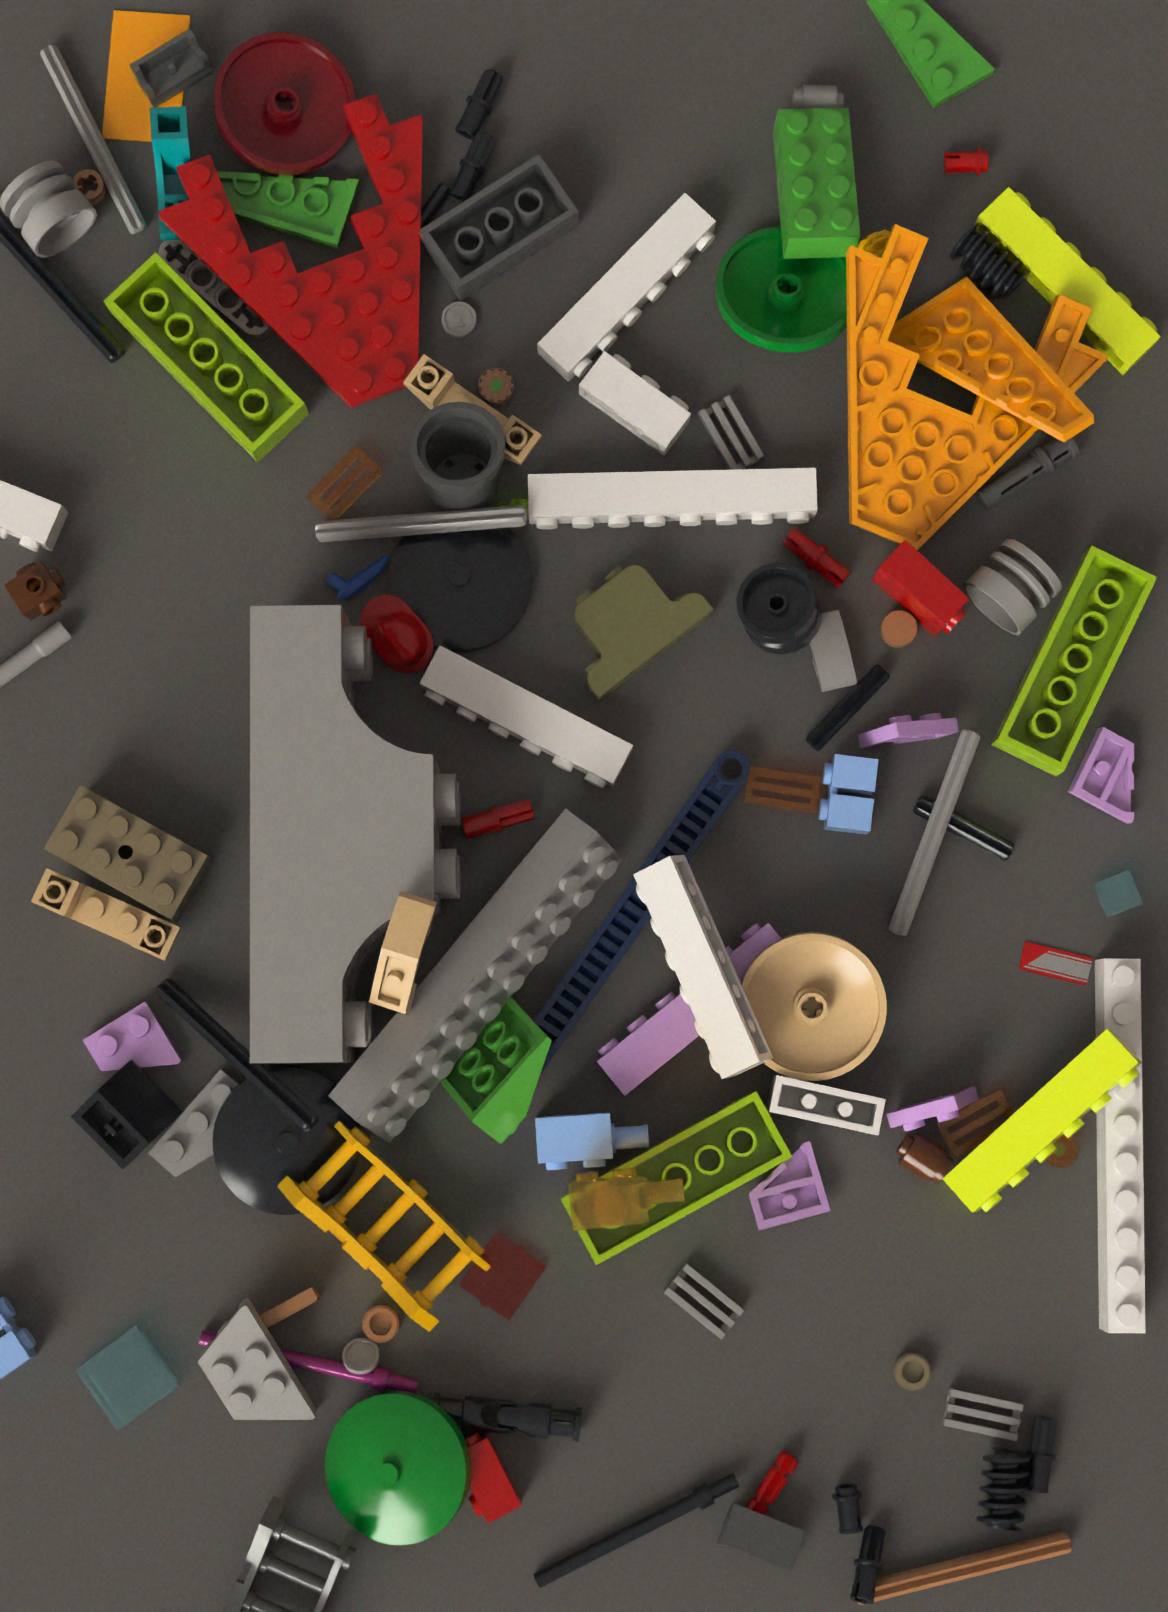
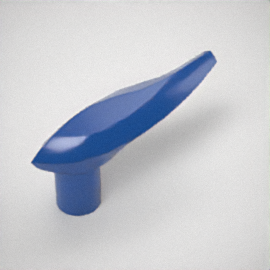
M389 554L381 557L366 569L357 572L348 581L338 574L332 573L327 578L326 584L338 592L337 600L351 598L359 594L374 581L391 557Z

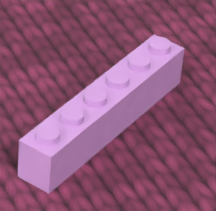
M758 923L754 924L740 936L744 943L734 951L729 945L726 947L740 983L756 956L767 946L781 939L769 923L762 928ZM671 991L655 1004L659 1010L655 1015L647 1019L643 1014L627 1027V1030L631 1033L620 1043L616 1038H613L598 1050L602 1057L596 1062L624 1096L699 1036L694 1025L695 1016L690 1005L683 1000L681 994L676 997Z

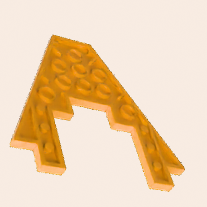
M895 224L892 226L880 257L852 245L848 246L846 250L849 524L898 544L906 540L918 550L1038 428L978 395L969 415L907 389L920 354L887 340L929 238ZM1057 295L1034 350L1075 393L1107 360L1109 355L1079 343L1092 308L1065 296Z

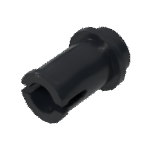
M857 1484L835 1486V1493L832 1494V1499L837 1501L839 1533L856 1534L859 1531H863L859 1498L862 1497V1492L858 1491Z

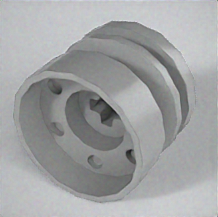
M54 160L41 162L18 175L7 186L0 197L1 210L10 218L14 227L22 229L23 239L35 255L42 258L61 253L78 242L90 230L97 217L96 210L82 191L74 189L75 184L72 178L66 174L63 166Z
M1006 538L998 547L999 552L994 551L989 557V562L993 569L980 566L963 587L970 600L984 615L1003 630L1019 636L1037 616L1032 604L1036 607L1045 608L1050 602L1049 597L1054 598L1062 589V585L1054 571L1036 553L1022 543Z

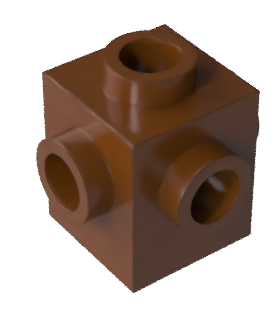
M42 562L37 564L29 563L16 572L17 577L4 584L21 613L30 621L41 614L43 617L53 614L62 606L60 602L67 599L61 589L66 586V583L57 569L53 567L49 570Z

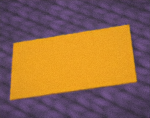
M113 10L102 128L104 139L152 142L150 108H153V106L135 80L129 65L188 30L190 15ZM184 91L158 107L182 106Z

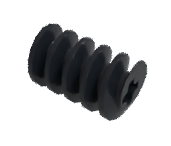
M978 223L957 242L950 254V259L955 261L963 257L960 268L965 271L974 267L970 278L975 281L984 277L980 288L985 291L994 287L990 298L994 301L1004 297V300L1022 284L1030 272L1026 270L1017 274L1016 270L1020 263L1018 260L1007 265L1005 262L1010 252L1006 250L997 255L995 252L1000 242L996 240L987 245L985 242L990 232L986 230L977 235L975 231L979 225Z
M994 1447L992 1448L994 1449V1454L983 1456V1460L992 1464L993 1469L981 1472L982 1476L991 1480V1484L980 1486V1490L990 1495L989 1499L978 1501V1505L988 1510V1514L977 1516L976 1520L996 1529L1021 1531L1022 1529L1014 1524L1023 1522L1025 1515L1016 1510V1508L1026 1506V1499L1017 1493L1027 1491L1028 1484L1018 1478L1029 1475V1469L1020 1463L1030 1461L1031 1454L1009 1448Z

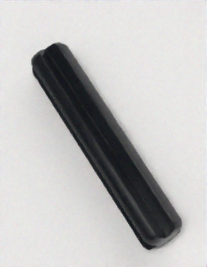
M875 665L807 735L805 740L809 746L816 751H820L890 678L888 672L880 665Z
M921 796L917 800L913 812L929 820L935 801L927 796ZM953 811L946 831L1002 861L1010 858L1015 847L1014 843Z

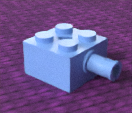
M609 1112L541 1116L535 1118L538 1164L546 1163V1170L568 1169V1162L583 1161L584 1168L606 1166L605 1159H613V1153H616V1149L649 1148L647 1124L643 1126L614 1127V1123L611 1124Z

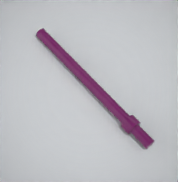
M203 1330L199 1345L206 1346L215 1339L217 1333ZM280 1348L289 1365L371 1384V1389L386 1392L387 1388L415 1394L417 1391L419 1380L391 1374V1369L377 1366L375 1370L367 1374L358 1375L348 1371L343 1362Z

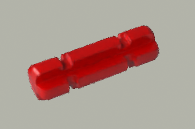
M786 1451L780 1452L774 1461L776 1466L769 1469L755 1491V1498L751 1497L745 1508L766 1515L769 1510L767 1506L774 1503L788 1481L787 1475H792L798 1466V1460Z

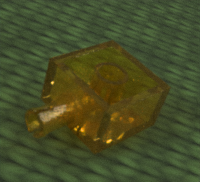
M635 1167L612 1169L613 1176L598 1178L597 1171L575 1173V1180L568 1181L573 1231L649 1223L648 1209H651V1205L685 1202L682 1178L648 1182V1178H645L643 1173L636 1174Z

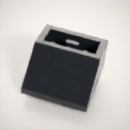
M131 1059L70 1117L124 1169L183 1111Z

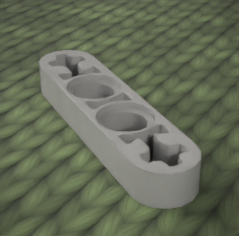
M166 240L162 242L158 255L209 306L251 339H264L271 333L272 330L264 322L263 327L259 328L255 325L250 329L249 319L242 314L246 304L240 298L237 305L233 308H224L220 305L221 295L232 290L181 240ZM182 249L181 255L189 263L187 269L176 259L170 262L168 252L170 250L178 252ZM207 269L212 273V279L209 284L197 286L193 283V275L198 270ZM247 306L246 309L248 313L251 314L254 318H258V316Z

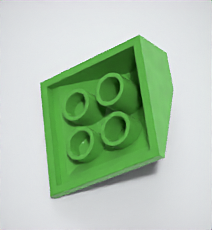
M510 996L501 1007L497 1017L485 1026L477 1036L474 1045L462 1054L454 1064L451 1073L443 1078L440 1083L475 1125L502 1144L509 1135L517 1130L520 1122L527 1115L552 1040Z

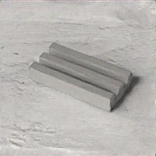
M730 395L724 397L720 402L711 404L709 408L698 411L700 420L729 470L746 469L764 459V454ZM723 409H727L753 456L748 457L724 415ZM715 414L742 462L735 463L710 416Z
M685 1263L663 1291L721 1340L729 1328L734 1325L736 1319L744 1312L743 1308L687 1263ZM687 1274L690 1275L733 1310L732 1313L727 1316L684 1281V1277ZM680 1286L724 1323L720 1328L674 1291L676 1287Z
M949 1387L942 1425L1017 1442V1430L1020 1427V1414L1023 1412L1024 1404ZM955 1398L1011 1409L1012 1414L1007 1416L955 1405ZM958 1413L1009 1424V1430L953 1419L952 1414Z

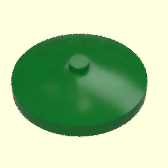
M771 227L752 232L734 243L725 253L719 264L715 283V298L718 309L725 322L735 333L758 347L785 353L804 352L819 348L837 338L847 328L846 257L783 259L781 227Z
M388 1391L364 1399L350 1408L341 1417L328 1441L325 1455V1475L328 1490L336 1508L354 1529L380 1543L410 1545L434 1536L445 1528L459 1513L470 1486L471 1463L464 1436L455 1421L444 1409L430 1399L415 1393Z

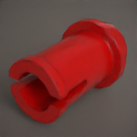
M976 147V151H944V174L976 172V176H981V172H988V150H981L980 147Z

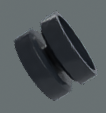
M779 562L762 565L749 573L740 585L736 598L738 616L753 644L765 652L779 655L796 652L808 645L818 633L822 619L819 599L806 573L794 565Z

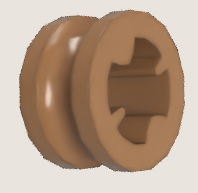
M85 169L74 176V189L82 191L83 194L85 191L82 185L84 183L90 185L94 181L97 190L95 192L89 190L84 195L91 205H97L102 202L106 196L107 189L98 172Z

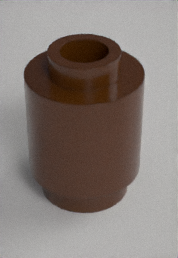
M916 1132L913 1136L907 1134L896 1150V1153L900 1155L899 1164L927 1182L933 1180L937 1184L945 1177L954 1160L947 1155L948 1151L919 1132Z

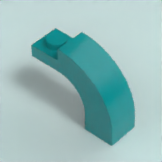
M186 106L150 108L158 211L189 200L176 169V166L192 161ZM159 217L161 241L180 240Z

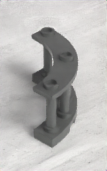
M272 1496L246 1556L244 1568L234 1585L223 1612H249V1610L254 1612H294L257 1596V1591L251 1589L258 1571L265 1573L266 1570L321 1593L314 1612H322L340 1568L348 1570L356 1548L351 1547L350 1544L356 1531L348 1529L342 1545H336L286 1523L287 1518L281 1515L287 1501ZM281 1537L334 1560L328 1578L326 1579L273 1556L274 1551L268 1549L271 1539L279 1540Z

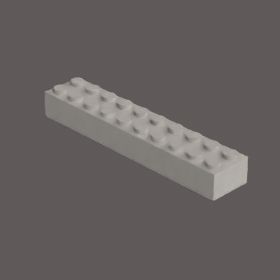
M565 808L417 987L410 1014L406 1015L397 1012L328 1096L356 1122L390 1143L395 1136L404 1130L406 1122L415 1111L427 1102L430 1093L439 1082L451 1073L454 1064L462 1054L474 1045L477 1036L485 1026L497 1017L501 1007L508 998L521 988L524 979L536 964L544 960L548 950L559 936L567 932L571 922L582 908L590 904L594 894L605 880L613 876L623 859L593 828Z

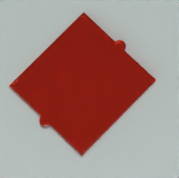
M496 1231L485 1247L486 1251L481 1255L491 1265L489 1270L486 1272L474 1263L459 1286L479 1299L482 1307L489 1306L509 1321L546 1266L526 1253L523 1245L516 1246Z

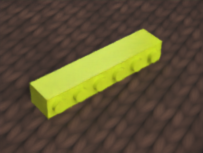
M1008 187L978 216L974 224L975 226L979 223L976 231L980 234L988 230L990 233L986 241L990 244L998 240L1000 243L996 251L1000 254L1008 250L1010 253L1006 261L1010 264L1018 260L1020 263L1017 271L1022 273L1028 270L1030 273L1026 280L1051 305L1057 295H1062L1092 308L1082 336L1095 349L1109 355L1107 360L1122 375L1132 368L1160 339L1161 336L1157 333V328L1153 322L1144 316L1140 317L1131 308L1130 300L1123 293L1115 292L1106 283L1104 274L1096 267H1090L1081 258V253L1076 246L1070 242L1065 243L1056 234L1054 225L1045 217L1040 218L1031 209L1030 202L1024 195L1019 192L1015 193Z
M1106 1029L951 1170L943 1180L972 1213L979 1211L981 1208L988 1212L1002 1199L999 1192L1008 1184L1013 1188L1016 1187L1030 1174L1025 1168L1035 1159L1042 1163L1056 1151L1057 1148L1053 1143L1063 1134L1070 1138L1085 1124L1081 1118L1089 1110L1092 1109L1097 1113L1112 1100L1108 1094L1118 1084L1123 1088L1129 1085L1140 1074L1136 1068L1142 1062L1111 1029Z

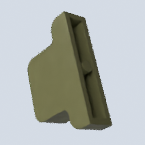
M620 565L604 578L607 583L595 591L591 587L576 599L578 605L575 609V625L599 656L597 660L585 669L588 674V689L598 702L602 701L710 618L714 609L707 600L698 593L689 594L688 592L681 594L674 601L669 600L650 574L639 565H631L625 569Z

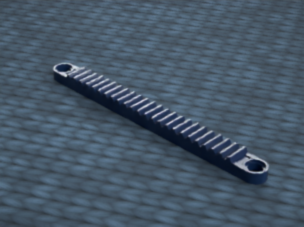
M728 750L716 758L638 872L668 856L685 855L689 863L749 775L750 764L742 753L736 750ZM728 759L738 761L742 768L741 775L735 779L726 778L721 772V765L724 761ZM635 877L628 884L534 1019V1022L552 1040L541 1074L651 917L647 905L641 901L637 894Z

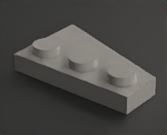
M220 1069L148 1154L174 1177L180 1176L213 1156V1130L217 1114L226 1097L239 1083L225 1070Z

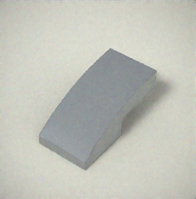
M835 610L822 613L818 633L809 643L821 692L856 685V674L840 612Z

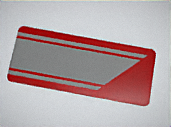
M1025 942L1019 969L1085 986L1088 982L1092 958Z

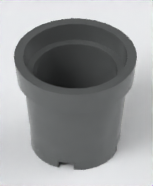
M466 402L445 403L425 413L412 430L409 448L415 469L426 483L431 501L441 511L484 508L486 505L489 506L495 500L498 492V473L503 464L505 451L504 432L498 420L486 409ZM449 463L453 465L451 468L445 467ZM481 466L483 467V469L481 471H477L476 467Z

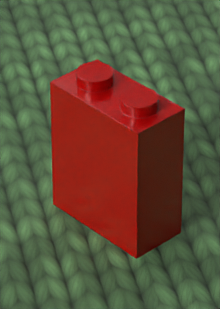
M906 540L880 565L872 578L883 591L906 612L910 613L933 637H936L942 630L948 635L968 613L963 607L970 599Z

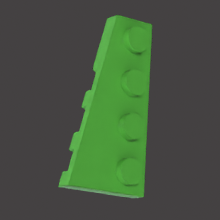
M217 171L237 219L339 249L360 186L359 179L346 178V181L329 180V177L306 179L293 178V175L271 177L260 176L259 173Z

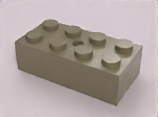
M81 785L44 847L46 851L176 922L180 920L214 860L210 856ZM130 846L133 850L132 856L129 859H123L124 849Z

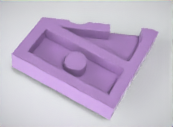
M941 713L919 716L920 720L912 721L911 715L889 718V725L858 734L860 749H864L885 742L901 744L941 738L959 732L957 718L942 719Z
M1105 727L1098 728L1067 792L1126 824L1132 823L1134 820V812H1131V790H1134V774L1132 772L1134 743Z
M147 1001L83 1039L84 1044L101 1071L120 1070L131 1059L140 1068L176 1065L183 1062V1059Z
M972 1086L954 1094L935 1097L887 1113L886 1116L890 1128L903 1125L904 1131H909L925 1126L924 1119L937 1116L938 1122L959 1117V1109L978 1101L979 1098L975 1086Z
M810 1141L803 1143L792 1154V1158L780 1164L772 1174L749 1193V1199L759 1231L830 1211Z

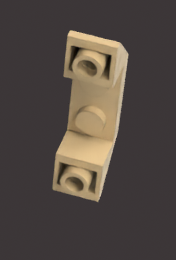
M423 354L403 382L430 410L445 403L466 402L478 405L489 411L498 420L504 432V459L519 465L523 464L542 437V434L514 415H511L508 419L454 381L453 373L425 354Z
M46 868L31 902L78 921L164 961L167 960L181 927L48 868Z
M403 891L399 892L381 947L369 1003L406 1015L410 1014L417 984L414 982L422 949L431 930L437 902Z

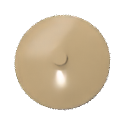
M803 932L783 937L767 946L756 956L742 979L741 985L773 1056V1059L764 1062V1064L784 1076L804 1081H821L841 1076L853 1070L870 1055L883 1033L887 1015V1000L881 977L870 959L859 948L838 936L821 932Z

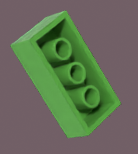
M849 108L778 109L773 128L783 259L846 257L848 246L857 247L861 237Z

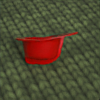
M390 594L378 595L368 601L362 610L360 626L366 627L367 638H371L372 648L379 658L395 671L402 673L417 672L427 666L433 657L435 646L433 635L409 605L401 598Z

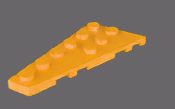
M967 276L893 325L887 341L920 354L918 363L1062 442H1066L1094 424V414Z

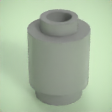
M803 84L802 88H793L792 109L843 108L844 95L843 93H837L836 85Z

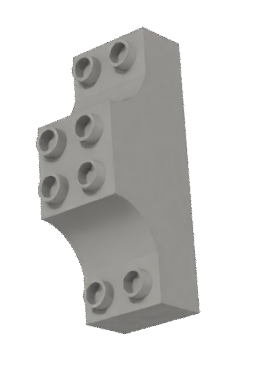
M341 605L250 606V1063H355L356 1048L369 1047L374 1041L375 1030L374 1006L372 1003H367V1001H356V983L367 960L384 941L399 892L403 891L437 902L434 916H442V899H461L460 855H457V848L442 849V826H460V782H457L456 773L441 774L433 754L411 752L394 746L374 733L361 720L355 708L354 682H372V640L367 638L365 626L351 625Z

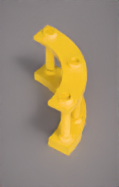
M338 1121L334 1127L346 1139L345 1143L307 1182L303 1180L298 1184L287 1175L277 1187L297 1210L325 1233L329 1230L343 1243L341 1247L365 1270L369 1268L383 1282L381 1287L395 1300L404 1312L430 1332L440 1322L430 1311L434 1306L432 1301L471 1260L487 1272L491 1265L481 1256L486 1250L471 1235L465 1239L425 1199L429 1193L414 1178L410 1182L406 1181L393 1167L369 1147L368 1144L371 1140L357 1126L350 1130ZM358 1151L373 1166L335 1206L330 1204L326 1208L317 1200L320 1196L317 1192ZM385 1174L404 1193L365 1234L361 1232L357 1236L344 1224L347 1220L345 1215ZM416 1203L434 1223L396 1263L391 1262L387 1265L374 1252L377 1249L376 1243ZM446 1233L461 1250L422 1291L417 1290L414 1293L403 1282L407 1278L406 1273Z

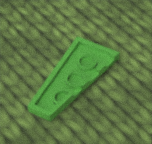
M865 0L933 109L994 74L995 68L924 0Z

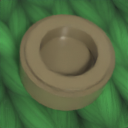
M905 1352L895 1360L893 1375L901 1387L916 1391L928 1384L931 1378V1366L921 1354Z

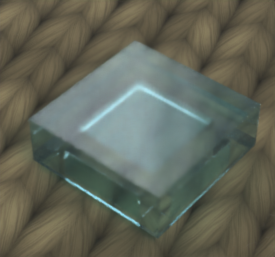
M1129 870L1093 884L1106 917L1143 904Z

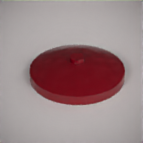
M273 32L262 34L243 42L225 59L218 72L214 86L213 110L218 129L225 142L245 162L266 172L280 175H296L324 166L342 150L351 134V128L344 114L343 105L356 101V96L347 70L329 49L306 36L289 32Z

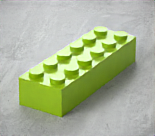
M156 252L104 300L110 313L257 463L309 415L306 404Z
M1092 545L1089 547L1077 565L991 743L992 746L1054 776H1058L1065 771L1155 584L1156 576Z
M752 1091L566 1193L560 1199L592 1259L598 1265L792 1158V1155L757 1091Z

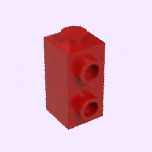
M478 1432L466 1436L464 1439L468 1447L471 1463L469 1487L473 1493L469 1496V1501L478 1517L484 1515L487 1522L490 1523L522 1506V1498L489 1433L481 1437Z

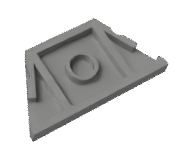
M249 1298L243 1299L231 1319L226 1321L218 1330L215 1339L210 1341L201 1351L198 1364L234 1420H312L316 1418L317 1409Z

